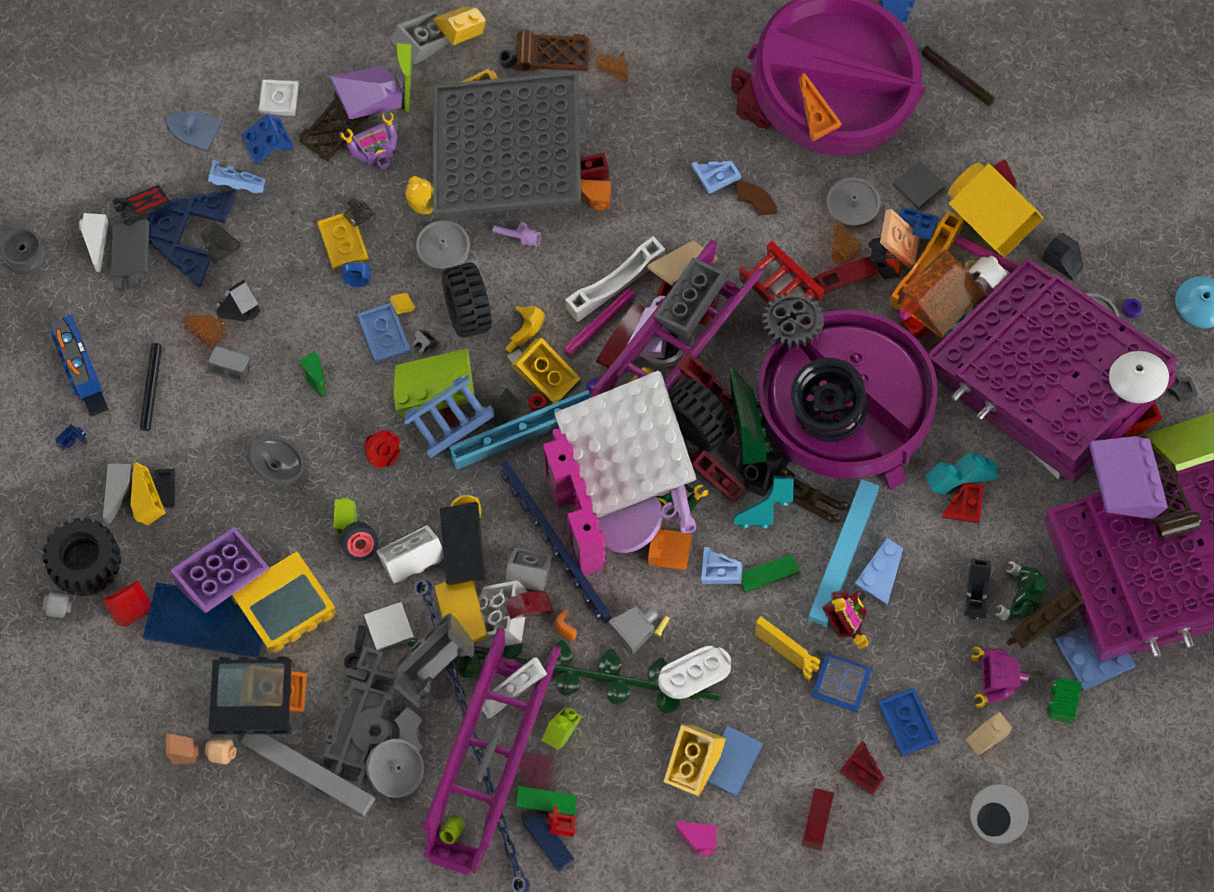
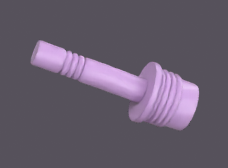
M521 222L516 230L496 225L493 227L494 233L519 238L522 245L537 247L541 240V233L529 229L524 222Z

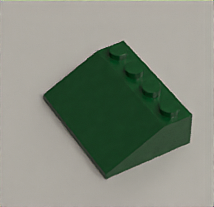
M730 368L731 406L743 464L766 461V453H769L768 441L764 442L766 430L765 427H761L763 416L762 412L758 413V409H760L759 398H755L753 389L734 368Z

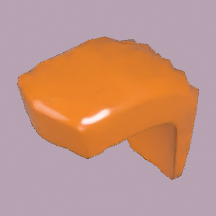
M566 608L555 619L554 626L557 634L572 642L575 640L577 633L576 629L563 621L568 610Z

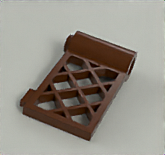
M521 30L517 33L516 68L520 71H530L532 69L588 71L589 37H585V34H574V37L534 35L530 30ZM538 41H546L549 45L542 49L538 45ZM564 42L567 46L561 50L556 44ZM585 43V47L580 51L573 45ZM551 48L558 52L553 58L547 53ZM568 49H572L576 53L571 59L565 54ZM544 55L549 61L538 63V58ZM562 56L567 62L559 64L555 60ZM580 57L584 60V65H577L573 61Z

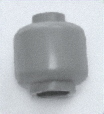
M51 591L44 597L42 610L45 611L46 616L64 618L66 613L71 611L72 601H68L69 597L66 593Z

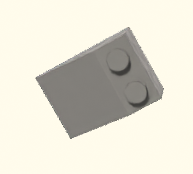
M436 10L397 25L391 38L396 47L397 43L412 44L411 63L413 65L426 60L449 43V40L433 21L435 17L440 16Z

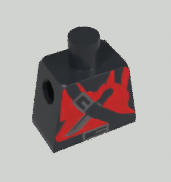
M881 237L872 239L868 245L872 249L870 263L884 279L900 277L903 262L880 243Z

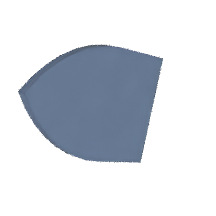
M193 111L179 112L166 117L168 127L175 137L188 145L208 151L223 122L217 118Z

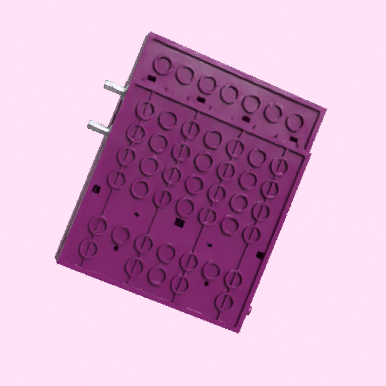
M1029 258L1018 266L928 354L934 366L936 378L955 391L951 396L954 401L960 399L978 413L977 418L980 420L983 418L987 419L1073 484L1094 465L1089 446L1091 441L1120 438L1161 397L1159 396L1157 399L1146 403H1132L1120 398L1113 391L1109 382V373L1113 363L1120 356L1133 351H1144L1156 355L1165 363L1169 372V381L1164 391L1165 393L1175 383L1176 372L1173 368L1176 366L1177 358L1163 346H1159L1058 274L1053 276Z
M1214 460L1177 471L1178 475L1176 478L1192 511L1200 515L1202 524L1199 530L1161 541L1158 538L1154 522L1150 518L1106 512L1101 492L1087 495L1085 499L1048 509L1044 523L1069 587L1073 585L1085 601L1077 608L1098 662L1132 652L1136 654L1152 649L1154 657H1159L1161 653L1158 647L1184 639L1187 647L1190 648L1194 646L1191 637L1214 631ZM1167 472L1159 476L1167 479L1169 474ZM1166 485L1164 491L1175 495V487ZM1165 497L1167 506H1170L1172 499ZM1174 501L1172 508L1176 510L1185 509L1182 503ZM1164 510L1157 517L1165 515L1167 511Z

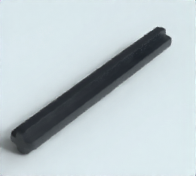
M160 343L151 344L140 421L142 431H150L162 351Z

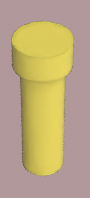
M668 616L663 618L658 628L653 632L654 635L661 636L663 629L670 620Z

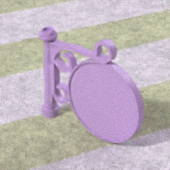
M685 485L671 489L674 505L670 502L662 507L659 499L654 496L598 518L599 530L603 531L605 537V547L618 553L636 551L654 538L661 526L662 519L674 521L680 517L681 532L691 533L695 531L696 524L690 514ZM666 491V492L661 493V494L656 495V496H664V495L667 494L669 491ZM675 508L674 513L668 516L667 511Z

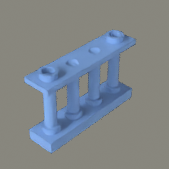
M469 375L458 377L453 381V385L417 409L413 407L405 413L404 423L407 425L413 421L428 441L426 453L430 458L494 417L492 407L490 405L486 408L482 407L467 387V384L470 383ZM459 389L476 411V415L471 418L464 415L451 397ZM445 400L460 421V425L454 429L453 427L450 428L435 407V405ZM429 411L444 431V436L439 439L434 438L420 419V415Z

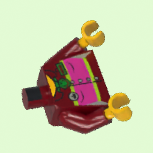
M846 590L834 591L831 593V600L822 609L839 637H853V642L858 645L859 649L868 646L867 638L861 633L862 622L867 614L862 604L865 594L860 590L855 592Z

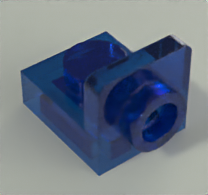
M72 424L55 439L57 446L62 451L72 447L76 439L80 440L84 445L88 443L85 438L86 433L80 427L76 429Z

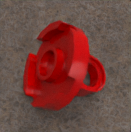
M381 430L369 435L364 441L368 462L377 468L391 466L398 459L401 452L399 449V443H401L399 437L388 430Z

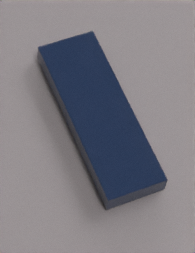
M537 811L523 821L525 827L557 871H560L574 861V857L559 836L549 834L550 825H547V820L541 811Z

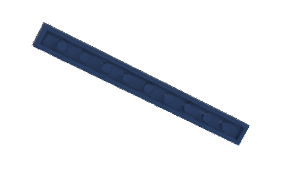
M506 460L501 463V472L499 473L504 482L508 481L510 483L512 494L520 498V505L525 512L528 511L532 516L530 520L535 527L539 526L542 531L540 534L546 543L549 541L552 546L551 551L556 558L560 557L563 562L561 563L562 568L566 573L570 572L573 577L571 580L577 589L580 588L583 592L582 597L587 604L591 603L594 608L592 611L598 620L601 619L604 624L610 621V612L508 461Z

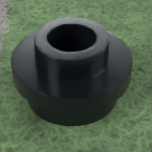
M504 50L499 54V64L502 67L509 68L515 64L516 55L514 52Z

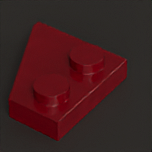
M862 741L839 773L873 796L885 778L876 766L873 756L871 757L866 747L867 745Z

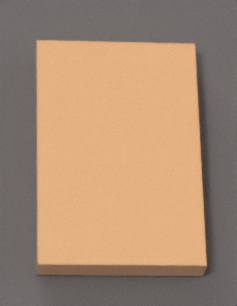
M888 209L885 212L880 243L903 262L907 268L912 269L916 264L920 238L913 235L914 229L892 209Z

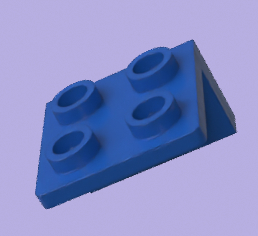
M268 113L242 134L253 161L257 164L277 148L287 151L294 148L281 119Z

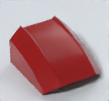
M138 580L103 599L116 624L128 627L132 622L145 615H149L151 603Z

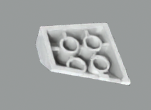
M517 580L483 587L479 596V602L488 638L474 643V646L490 649L498 627L505 629V646L522 643L525 617L510 619L505 600L520 593L529 592Z

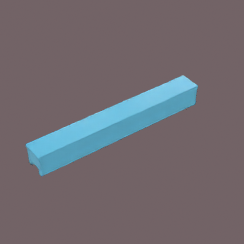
M589 390L449 446V454L456 470L558 429L559 425L555 413L590 399Z
M861 479L810 611L808 622H815L827 628L829 619L822 607L831 600L832 592L842 589L876 500L879 485Z

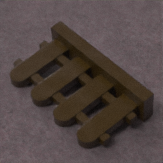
M1073 585L1012 630L1010 632L1012 637L1006 642L1007 645L1010 646L1018 642L1021 648L1026 647L1085 602Z

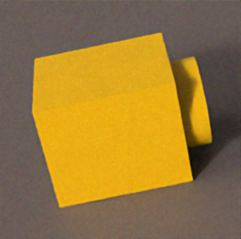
M980 162L970 166L955 180L948 191V195L952 198L948 204L1004 258L1044 219L989 163L985 167Z

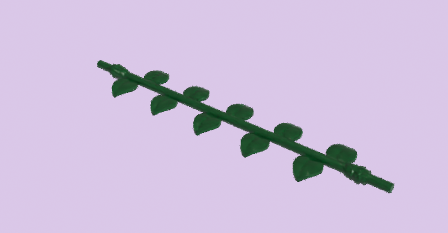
M409 638L408 646L413 647L419 640ZM565 640L555 644V646L561 647V651L553 672L561 673L557 678L556 685L559 693L569 696L579 690L580 680L578 676L610 682L607 686L606 696L612 704L618 705L628 700L630 696L628 685L659 690L656 705L662 713L668 714L678 709L680 699L665 695L658 684L660 671L667 665L664 658L657 659L649 667L647 672L649 681L616 675L620 672L622 663L614 649L608 650L601 656L598 662L599 672L566 666L572 660V652ZM522 643L504 647L502 658L513 659L524 665L531 661L518 658L523 651ZM474 650L472 657L469 655L460 657L457 664L459 674L464 678L477 675L481 670L479 659L485 660L488 652ZM540 662L544 668L546 662ZM701 690L687 698L691 700L704 698L719 701L720 693Z

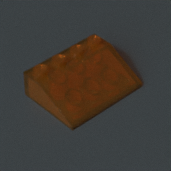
M944 249L902 290L896 304L942 338L984 293L961 261Z

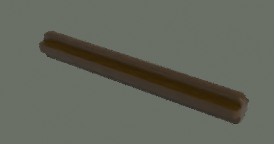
M929 46L923 48L921 54L986 105L990 106L994 102L995 97L940 54Z

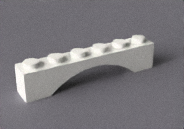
M653 236L640 245L611 274L593 285L579 289L565 299L566 310L576 322H579L649 271L647 268L649 264L665 256V248Z

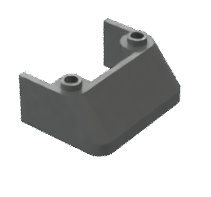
M451 613L444 616L399 659L395 666L394 687L417 708L420 706L421 696L427 695L432 689V679L458 655L460 657L464 655L472 657L474 655V642L457 618Z

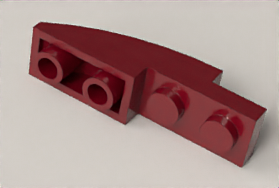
M870 257L825 271L812 279L824 289V295L837 289L846 288L877 275V272L870 263ZM801 286L803 292L806 293V289L803 286Z

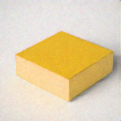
M408 293L393 295L389 299L397 314L411 312L415 309Z

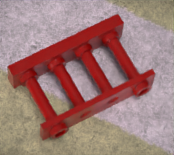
M772 240L766 245L767 256L749 272L742 267L739 269V279L745 284L757 268L762 270L771 261H776L780 265V268L761 285L756 281L752 286V289L767 303L769 301L773 302L774 297L766 290L782 275L787 273L793 277V280L775 297L780 299V293L787 296L788 291L791 292L797 286H803L806 289V299L812 296V299L815 298L819 302L824 298V289Z

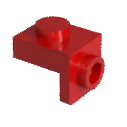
M554 806L552 813H548L547 825H550L549 834L573 837L576 816L558 814V806Z

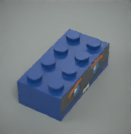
M69 315L51 322L53 330H50V334L75 396H80L81 400L84 401L83 398L100 391L103 394L73 316Z

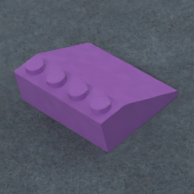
M1126 437L1091 441L1089 443L1106 512L1154 519L1168 508L1150 439Z
M233 527L170 571L173 582L181 592L206 613L269 570V567L238 530Z

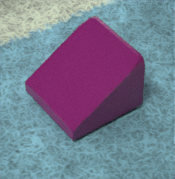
M901 464L884 472L883 481L890 490L906 481Z

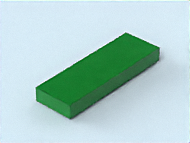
M793 554L743 571L741 585L746 593L799 574L800 571Z
M518 786L515 807L552 813L554 806H558V814L574 816L577 795Z

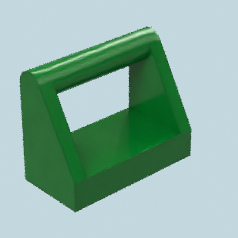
M313 351L299 362L303 377L317 394L323 397L326 395L323 369L319 355Z

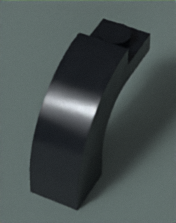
M971 558L964 616H969L971 619L986 618V599L991 561Z

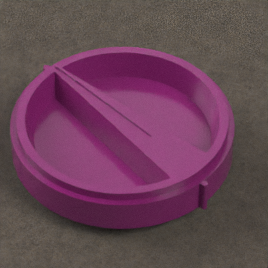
M791 0L777 10L769 19L757 44L754 43L747 56L748 59L752 60L751 80L754 94L767 119L789 140L808 150L826 155L852 156L881 147L903 128L915 109L917 102L920 101L926 91V88L922 86L920 56L910 34L895 16L871 0ZM804 73L842 123L840 128L813 142L810 137L799 83V77Z
M838 310L824 312L822 333H818V339L813 338L812 344L806 341V347L799 344L798 349H796L795 345L788 349V344L781 347V342L779 341L771 346L764 358L759 375V412H762L763 426L769 438L787 458L814 473L845 479L874 476L886 472L901 463L904 465L909 464L910 456L921 446L931 429L937 402V379L934 366L924 347L910 332L899 324L876 314L856 310ZM821 358H837L851 364L863 379L868 399V414L860 430L853 436L839 442H823L809 436L800 427L791 401V387L798 372L806 364ZM821 381L819 383L820 386L827 384L826 381ZM840 383L839 388L844 389L846 388V385L844 383ZM809 395L807 397L808 401H812L814 399L812 395ZM832 400V402L828 401V402H827V405H828V406H829V404L833 405V404H834V401H833V400ZM853 402L846 404V406L851 407ZM821 414L814 416V418L819 419ZM834 415L833 420L838 422L840 417Z

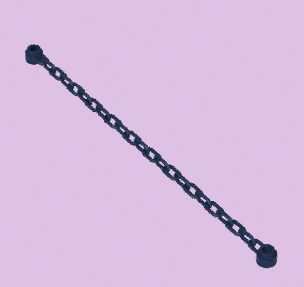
M419 580L415 584V592L423 597L433 628L435 626L433 618H437L438 622L440 621V617L433 605L434 599L431 593L433 587L429 581ZM428 595H429L431 601H430V600L427 601L425 596H428ZM451 661L446 666V671L449 679L452 681L455 699L460 706L463 720L467 710L466 697L457 678L456 666ZM453 667L455 675L450 674L449 668ZM461 692L463 700H459L457 693ZM472 746V751L477 758L478 764H480L483 757V749L479 747L480 750H475V747ZM487 766L488 776H483L482 780L485 782L487 794L490 795L495 794L496 789L493 788L490 779L491 773ZM501 812L499 820H503L505 827H500L499 821L497 827L502 834L504 849L513 868L514 879L512 880L511 887L514 892H526L530 887V883L524 877L522 868L518 864L516 849L513 841L510 840L505 816ZM511 844L513 853L509 854L507 846ZM515 871H520L521 877H517Z

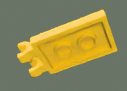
M760 616L756 621L755 635L798 668L803 669V676L809 681L813 670L815 672L818 671L820 660L809 655L808 651Z

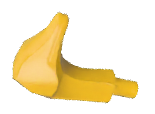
M516 306L515 311L523 316L524 323L521 329L510 338L512 341L505 348L506 351L511 354L517 346L521 348L539 331L545 318V314L541 309L535 306Z

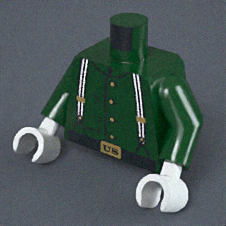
M1009 562L1008 564L1012 565L1013 569L1006 571L1014 576L1019 574L1020 576L1010 610H1007L1003 605L996 607L1000 613L995 615L1001 620H1006L1009 616L1011 618L1030 616L1041 605L1047 585V579L1043 578L1042 573L1038 569L1027 566L1021 567L1014 562Z

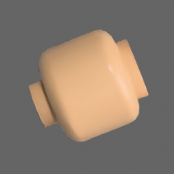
M214 737L211 741L207 742L205 755L210 762L226 765L231 759L235 758L236 747H234V743L230 739Z

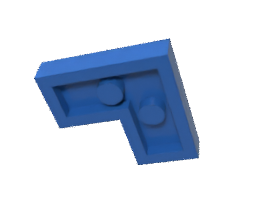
M902 207L899 216L907 224L914 226L913 235L922 239H931L938 216Z

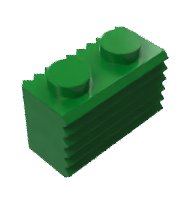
M1058 677L1057 681L1052 683L1050 693L1054 694L1053 701L1049 700L1047 712H1050L1049 719L1073 724L1082 682Z

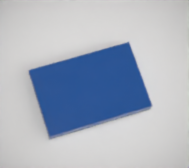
M915 688L878 701L877 704L901 757L939 742Z

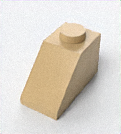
M1001 712L984 722L965 741L975 754L979 756L1007 737L1012 727Z

